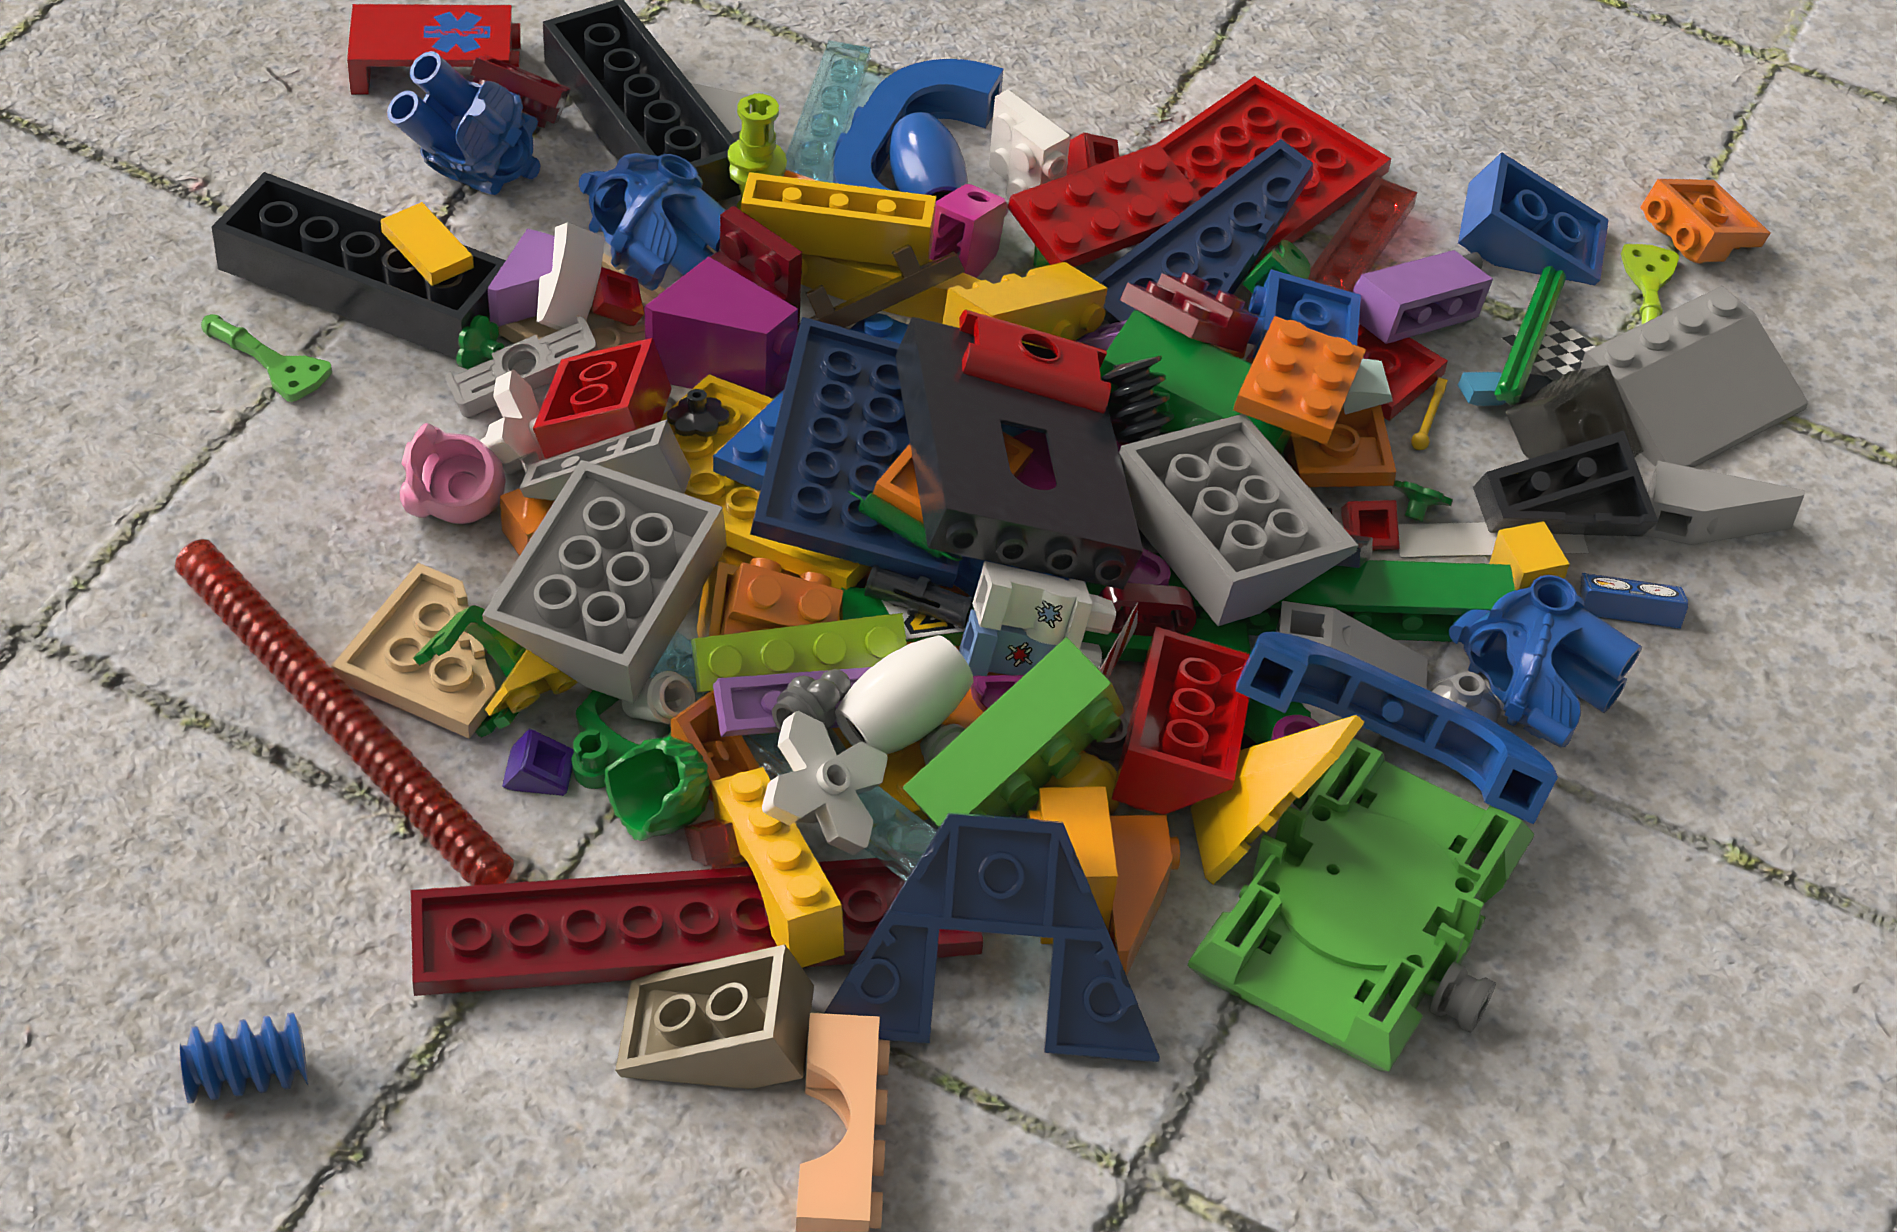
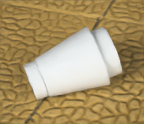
M663 671L647 680L634 704L622 700V707L624 712L631 718L671 724L672 718L695 702V693L691 683L685 677L673 671Z

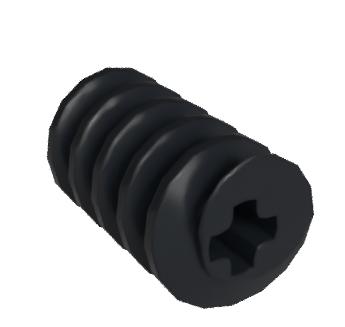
M1162 356L1115 365L1113 370L1101 377L1102 381L1118 386V389L1110 393L1108 401L1109 403L1122 405L1120 410L1110 416L1111 422L1126 424V428L1115 435L1117 442L1134 443L1174 432L1162 430V426L1174 419V413L1158 410L1160 405L1170 399V394L1154 391L1155 386L1166 380V375L1150 371V367L1161 361Z

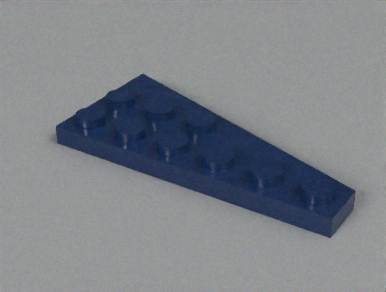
M1282 139L1278 140L1094 277L1095 281L1108 288L1104 304V320L1109 324L1128 320L1135 308L1120 301L1127 283L1146 288L1149 281L1158 283L1162 273L1180 279L1183 272H1187L1209 282L1210 284L1206 291L1211 292L1215 296H1217L1219 290L1234 295L1313 176V162Z

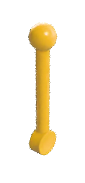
M1439 377L1420 430L1411 438V445L1416 450H1425L1430 444L1428 433L1440 401L1444 396L1448 379Z

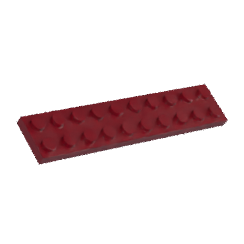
M922 855L818 862L842 904L844 955L806 967L854 964ZM750 866L410 890L412 984L414 996L635 980L653 973L777 946L771 935L765 904ZM939 929L937 958L982 954V932Z

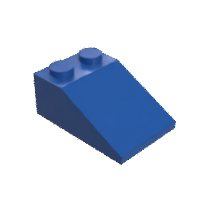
M1501 152L1468 184L1458 244L1466 248L1470 253L1478 252L1482 259L1494 266L1538 275L1542 274L1544 268L1553 266L1556 271H1564L1566 280L1595 286L1601 280L1609 219Z

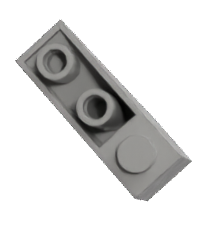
M1658 461L1648 489V495L1659 522L1645 533L1644 536L1695 545L1792 529L1803 501L1805 490Z
M1282 601L1276 632L1299 636L1332 647L1427 689V657L1335 608Z

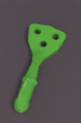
M207 315L201 322V328L208 337L211 338L213 336L229 344L232 349L240 350L255 357L267 369L272 388L287 401H297L317 390L332 374V366L329 361L309 356H283L262 344L248 333L244 327H236L224 321L219 315Z

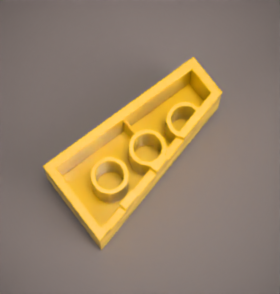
M1066 262L1030 269L1026 277H1020L1015 273L1003 275L1001 282L995 284L985 279L974 282L972 289L968 290L960 285L949 287L942 324L960 328L959 318L962 312L970 310L1075 341L1087 333L1094 332L1103 322L1105 317L1104 304L1108 288ZM1022 341V343H1025V344L1038 346V345H1035V344H1031V343Z

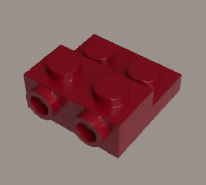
M489 55L476 57L470 75L474 76L472 82L483 85L486 81H492L508 89L509 92L519 95L523 104L522 112L535 117L538 121L537 126L545 128L547 121L553 124L559 122L571 89Z
M732 206L720 214V250L710 256V258L798 308V324L800 322L802 252L735 206Z
M1183 272L1180 279L1162 273L1158 283L1149 281L1146 288L1127 283L1120 298V301L1192 339L1243 353L1259 319L1242 309L1245 301L1221 290L1215 296L1211 292L1206 291L1210 284L1209 282L1187 272Z

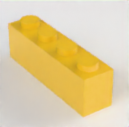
M751 172L748 174L741 202V211L796 247L802 254L898 266L892 252L909 244L920 266L928 263L934 237L936 196Z

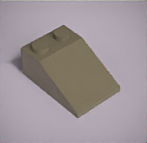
M786 945L653 973L631 980L615 1071L620 1077L744 1089H753L802 1079L814 984Z

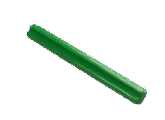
M1548 266L1542 271L1494 392L1498 401L1505 400L1509 405H1515L1520 400L1566 280V274L1563 270L1556 271L1553 266Z

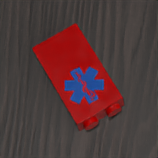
M352 4L347 55L351 95H369L371 67H411L420 55L429 51L439 54L452 67H473L476 57L489 55L520 68V50L513 49H521V23L512 22V5Z

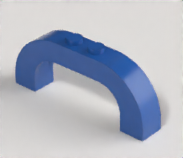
M936 59L915 63L892 73L875 88L864 107H857L848 132L840 134L834 152L833 183L890 190L877 179L890 160L889 148L892 130L900 119L909 114L924 112L935 116L937 119L957 120L986 129L993 117L995 96L1002 93L1004 69L971 60Z
M1264 632L1260 634L1236 683V692L1283 713H1286L1290 702H1300L1318 707L1341 718L1357 715L1365 722L1362 727L1456 770L1480 789L1484 803L1533 825L1558 778L1553 765L1539 751L1490 719L1356 657L1306 638L1280 632Z

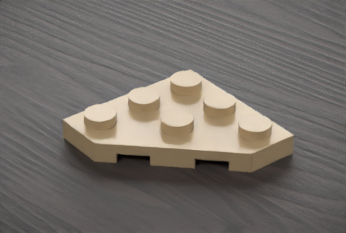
M417 563L331 665L334 680L470 739L488 716L485 709L497 693L492 673L489 672L485 659L483 645L467 632L461 634L450 651L440 656L436 654L430 661L420 666L413 659L458 612L469 607L463 581L421 563Z

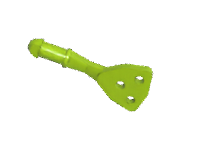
M1625 244L1620 253L1625 271L1644 296L1643 305L1639 311L1642 317V325L1662 315L1663 309L1660 305L1658 290L1671 280L1679 260V255L1674 251L1654 245Z

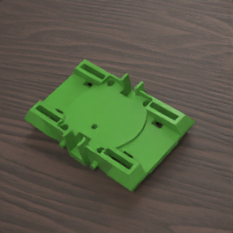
M1353 738L1340 757L1309 788L1308 801L1303 809L1299 811L1289 806L1280 816L1275 839L1266 834L1262 836L1251 884L1249 886L1245 884L1239 893L1240 900L1231 912L1221 913L1189 959L1187 966L1201 978L1268 1011L1378 1071L1389 1072L1423 1018V1015L1416 1010L1425 994L1434 997L1440 983L1434 980L1441 982L1453 962L1462 963L1470 950L1476 929L1480 930L1485 922L1486 917L1481 915L1484 903L1504 887L1535 834L1522 820L1491 805L1487 810L1478 807L1385 761L1383 752ZM1363 794L1360 803L1357 804V803H1356L1357 799L1359 798L1360 795ZM1480 850L1488 855L1477 870L1469 866L1475 853ZM1266 935H1267V938H1266V941H1265V943H1264V945H1263V947H1262V950L1258 949V947H1259L1261 941H1262V940L1266 937ZM1362 985H1363L1362 991H1361V993H1360L1358 999H1355V996H1356L1358 990H1359V989L1362 987ZM1389 992L1390 999L1396 1002L1384 1021L1381 1022L1373 1017L1382 1000Z

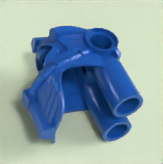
M433 51L423 53L414 61L410 69L411 80L427 94L422 100L412 91L399 93L390 102L387 116L394 125L421 147V156L429 167L448 178L491 195H497L504 183L511 182L520 176L527 179L537 177L541 165L538 158L532 156V134L537 127L538 121L535 117L522 112L523 104L519 95L509 92L508 89L492 81H486L481 85L466 80L439 54Z
M634 153L621 157L614 169L606 172H588L580 176L579 188L583 194L589 195V205L593 216L589 224V230L593 233H604L605 241L611 246L610 254L613 267L616 270L623 269L625 271L623 273L638 278V283L644 288L651 291L657 289L670 264L684 276L708 256L710 257L714 254L707 248V245L716 252L720 250V214L726 210L701 189L703 181L698 176L696 168L687 160L672 154L654 156Z
M1554 575L1540 576L1534 580L1531 587L1505 594L1495 603L1491 611L1474 609L1466 612L1449 629L1452 641L1456 644L1458 642L1464 644V650L1470 660L1469 672L1476 674L1482 672L1488 678L1491 691L1503 703L1504 716L1508 717L1507 723L1515 726L1519 722L1524 725L1523 729L1539 739L1543 738L1560 748L1566 747L1569 744L1580 720L1581 703L1577 696L1601 712H1607L1623 691L1627 683V678L1624 676L1631 669L1642 650L1641 645L1584 609V600L1577 595L1574 587L1567 580Z

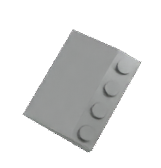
M1723 286L1586 351L1573 392L1616 432L1624 430L1628 442L1654 466L1657 465L1658 461L1693 468L1804 411L1808 405L1807 399L1756 314Z
M1245 414L1121 446L1119 455L1137 527L1217 626L1262 613L1345 560L1357 550L1358 544Z
M581 459L482 614L483 621L585 687L634 704L727 546L723 507Z

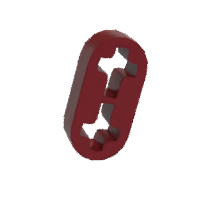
M1126 583L1123 590L1107 586L1098 595L1099 597L1111 600L1116 610L1112 633H1121L1137 603V628L1133 635L1153 636L1156 627L1185 635L1196 624L1197 616L1193 597L1189 591L1181 587Z

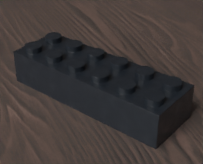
M624 0L609 1L543 21L544 64L561 85L571 88L569 97L618 161L621 157L634 153L654 156L664 154L676 155L687 160L696 168L698 176L703 181L701 189L716 202L741 195L739 184L730 178V162L728 160L730 145L737 140Z
M263 172L211 226L218 270L456 359L460 349L458 338L462 329L470 326L473 318L477 315L486 316L490 322L488 287L506 260L463 245L473 255L474 268L431 286L382 233L381 219L386 216Z

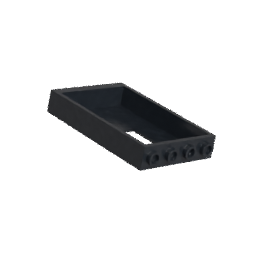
M912 317L895 357L928 548L1123 590L1143 553V547L1108 406L1104 413H1100L964 374L962 371V358L969 343L975 344L974 335L962 332L958 327ZM1022 343L1027 351L1043 359L1056 358L1051 349ZM1001 424L1046 435L1056 480L1055 488L1050 490L1034 489L1020 482L1012 474Z

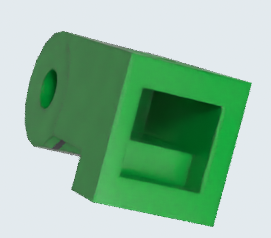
M1283 239L1244 278L1242 284L1253 293L1256 285L1264 287L1271 269L1308 280L1311 271L1310 263L1293 243Z

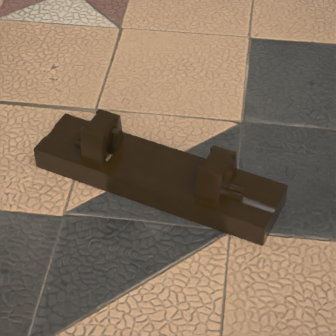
M907 244L892 252L902 275L835 307H833L823 285L807 291L806 295L815 312V316L809 319L846 328L965 272L954 251L920 266L911 246ZM800 323L797 324V332L799 330Z

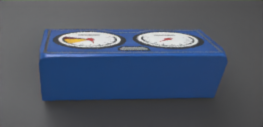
M1582 573L1580 597L1584 600V609L1596 617L1681 629L1688 610V599L1682 587Z

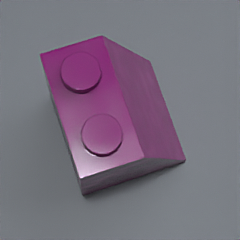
M709 256L645 305V339L653 338L670 385L693 389L710 374L770 398L784 390L798 334V308Z

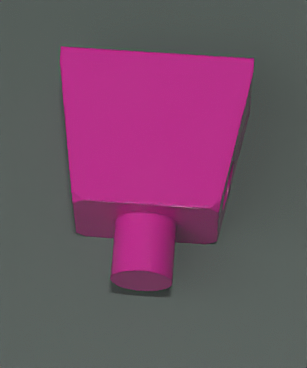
M965 184L937 200L930 259L935 260L952 251L956 254L960 251L958 257L965 270L963 273L977 278L996 257L999 250L1004 218L1008 213L1006 200L972 184Z

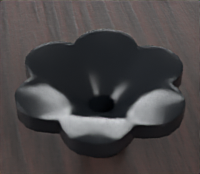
M701 389L689 391L687 397L679 401L678 406L671 408L667 412V421L675 425V432L681 436H692L694 434L702 437L713 436L718 432V427L726 425L730 420L729 411L721 407V401L717 398L707 397V393Z

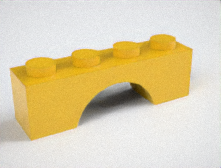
M761 767L711 781L716 833L733 864L748 862L758 883L765 904L771 935L777 946L786 945L801 967L844 955L841 902L797 825L793 823L789 826L764 814L762 811L767 785L771 781L765 769Z

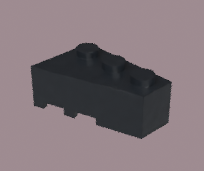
M1624 430L1488 471L1473 486L1488 531L1498 533L1502 529L1544 521L1551 534L1643 536L1659 522Z

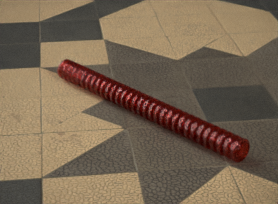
M199 539L186 545L175 560L174 566L177 574L211 607V610L220 617L221 621L229 626V629L266 666V669L275 675L277 681L284 685L285 689L294 696L298 703L303 705L306 712L312 715L319 725H322V729L331 735L334 742L341 746V749L347 755L351 756V760L360 766L363 773L370 777V780L377 787H380V791L390 798L391 803L400 809V812L410 820V823L415 828L420 830V834L429 840L430 844L437 851H440V855L445 860L450 861V866L457 872H460L463 880L470 883V886L505 883L513 871L514 859L507 852L503 851V847L496 841H493V837L486 830H483V826L473 819V816L466 809H463L462 804L453 798L446 788H443L442 783L433 777L426 767H423L422 762L413 756V753L406 746H403V742L393 735V732L383 724L379 717L374 715V712L367 705H364V701L355 695L348 685H345V681L336 675L329 665H326V661L317 655V652L307 644V641L298 635V632L289 625V622L280 616V613L271 606L270 602L252 586L250 581L234 567L210 540Z

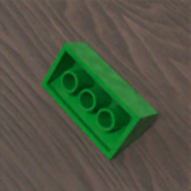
M1137 309L1132 312L1106 351L1107 355L1100 367V377L1113 370L1115 365L1162 356L1161 361L1150 367L1151 372L1164 373L1166 375V380L1155 386L1154 391L1170 394V399L1160 405L1158 410L1174 413V419L1162 426V430L1176 432L1242 414L1234 411L1233 408L1239 391L1252 366L1251 363L1209 343L1192 339ZM1111 384L1110 393L1118 389V386ZM1109 402L1107 404L1110 416L1122 408L1121 404ZM1247 416L1277 452L1282 455L1292 432Z

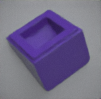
M529 728L510 750L502 787L512 791L564 796L568 792L574 749Z

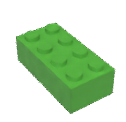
M1066 637L902 788L937 828L940 827L948 812L1011 817L1013 814L1021 816L1036 804L1039 788L1046 785L1053 775L1057 779H1061L1069 774L1081 760L1079 755L1081 751L1093 740L1097 742L1105 740L1118 728L1121 723L1119 717L1125 710L1112 683Z

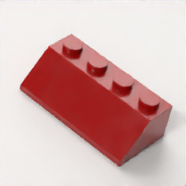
M1155 628L1139 676L1112 800L1128 804L1135 809L1149 810L1165 815L1232 789L1249 702L1248 696L1236 692V683L1250 654L1163 628Z

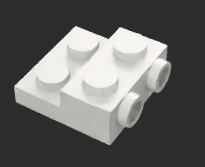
M1010 90L995 96L989 167L996 174L1007 180L1006 197L1010 200L1011 195L1066 176L1070 135Z

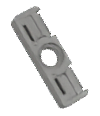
M576 317L578 323L539 340L534 335L491 354L492 360L455 376L452 375L451 371L448 372L446 380L461 414L464 417H472L497 406L493 397L496 378L511 371L513 366L520 360L532 359L536 361L532 371L520 375L531 386L532 390H535L552 382L561 359L598 351L597 343L585 318Z

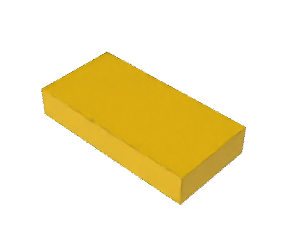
M423 202L381 219L382 233L431 286L474 268L473 255Z

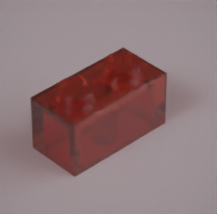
M713 818L684 827L692 860L700 862L704 866L711 865V869H716L732 864L731 858L740 856L732 822Z

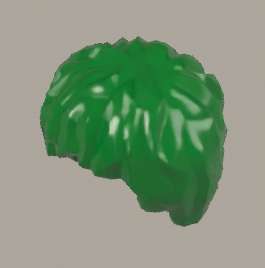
M672 736L644 740L639 746L630 749L605 768L604 781L609 802L613 806L614 813L620 819L621 824L626 827L629 835L634 840L646 841L655 836L672 834L694 823L706 809L710 795L709 787L711 785L709 773L707 772L708 765L703 761V756L695 749L693 744Z

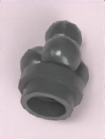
M832 669L824 672L821 678L816 681L804 675L792 679L787 689L780 693L777 703L772 708L773 720L778 729L781 731L783 721L796 711H800L823 722L826 730L830 729L837 719L835 706L839 701L843 700L851 688V681L848 675L841 670Z

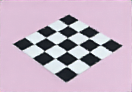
M1564 321L1554 322L1548 325L1533 365L1553 381L1579 374L1585 352L1595 346ZM1518 333L1502 337L1501 339L1513 347Z

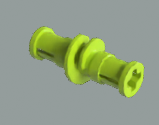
M754 93L741 98L737 105V114L742 120V130L739 133V140L730 145L728 160L730 162V178L739 184L741 190V200L736 205V208L741 210V202L749 172L782 176L787 166L786 154L776 144V133L774 131V121L779 116V104L776 99L763 93Z

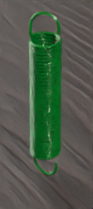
M848 491L849 494L861 500L859 512L877 521V523L890 529L892 532L897 533V535L899 534V536L919 546V548L932 554L934 557L940 558L944 555L955 561L963 559L961 555H958L960 559H956L943 551L929 549L924 523L919 522V520L917 521V519L906 514V512L904 513V511L897 509V507L884 501V499L882 500V498L873 493H870L864 501L862 497Z

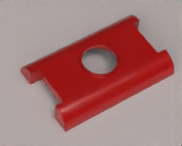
M970 310L962 312L959 318L960 331L972 334L975 338V344L969 343L962 358V371L964 374L1100 413L1105 412L1109 401L1111 383L1101 380L1100 367L1107 355L1106 350ZM1022 341L1049 348L1054 352L1056 358L1043 359L1037 357L1024 348Z

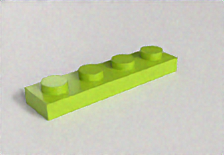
M903 613L691 639L697 692L713 691V684L718 678L873 667L889 654L907 645Z

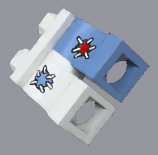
M985 561L972 603L974 610H970L959 652L968 663L973 676H987L988 672L1025 675L1061 641L1068 637L1099 669L1102 658L1100 646L1082 642L1085 630L1109 634L1116 617V610L1111 600L1089 594L1084 581L1075 579L1067 581L1051 575Z

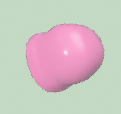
M425 423L415 433L412 442H408L402 460V465L406 471V481L402 484L400 490V501L406 513L418 518H426L432 515L450 523L467 524L487 517L500 504V495L504 494L506 483L502 462L492 450L487 448V445L475 437L464 434L445 433L432 424Z

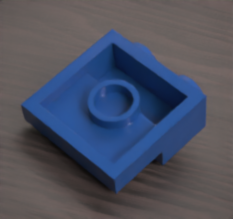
M1271 269L1264 287L1256 285L1249 305V313L1255 314L1259 318L1247 344L1254 345L1253 358L1256 357L1274 316L1300 322L1309 329L1331 337L1344 338L1357 346L1361 295Z

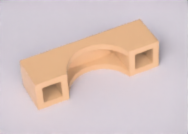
M810 1013L805 1094L831 1107L843 1121L847 1132L840 1143L830 1152L817 1159L800 1164L796 1232H869V1228L881 1229L883 1192H871L872 1176L884 1175L885 1140H874V1125H886L888 1090L876 1089L877 1075H888L890 1040H879L880 1017Z

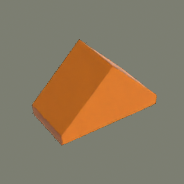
M714 690L708 692L671 719V736L693 744L695 749L703 756V761L708 765L707 772L711 781L760 768L742 735L721 737ZM711 783V785H710V787H709V789H710L709 799L713 802L712 783Z

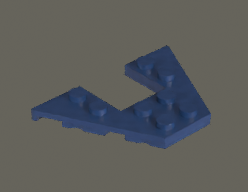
M948 812L823 1013L880 1017L879 1039L930 1043L939 929L1053 938L1044 1053L1159 1062L1160 1059L1062 821Z

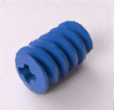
M294 1012L287 1013L283 1031L277 1030L270 1016H263L259 1034L254 1035L246 1019L239 1020L235 1038H229L222 1023H215L211 1041L206 1042L198 1026H193L190 1030L187 1045L180 1044L182 1079L188 1104L196 1101L200 1085L204 1086L211 1100L219 1099L224 1081L228 1082L236 1097L243 1096L247 1079L250 1077L260 1093L267 1092L272 1074L277 1076L284 1090L291 1089L295 1071L297 1070L300 1071L308 1085L302 1028Z

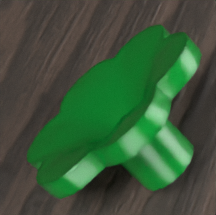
M477 315L473 318L470 326L462 329L458 338L460 349L456 357L459 367L467 370L492 360V353L505 348L503 343L497 342L499 327L496 323L489 322L486 316Z
M1395 480L1392 486L1409 499L1404 516L1415 521L1423 522L1428 506H1451L1453 499L1444 496L1439 491L1424 488L1412 482Z

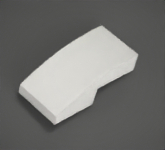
M568 222L555 227L552 272L541 276L539 281L538 323L561 330L578 323L576 317L587 319L601 271L605 237Z

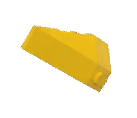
M1354 715L1240 750L1232 789L1194 803L1190 807L1204 876L1211 884L1214 885L1237 864L1251 848L1248 844H1251L1263 830L1267 833L1296 797L1299 799L1340 757L1365 723L1360 717Z

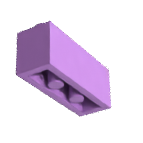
M1455 250L1361 274L1353 289V293L1361 295L1359 323L1385 344L1478 318L1493 278Z

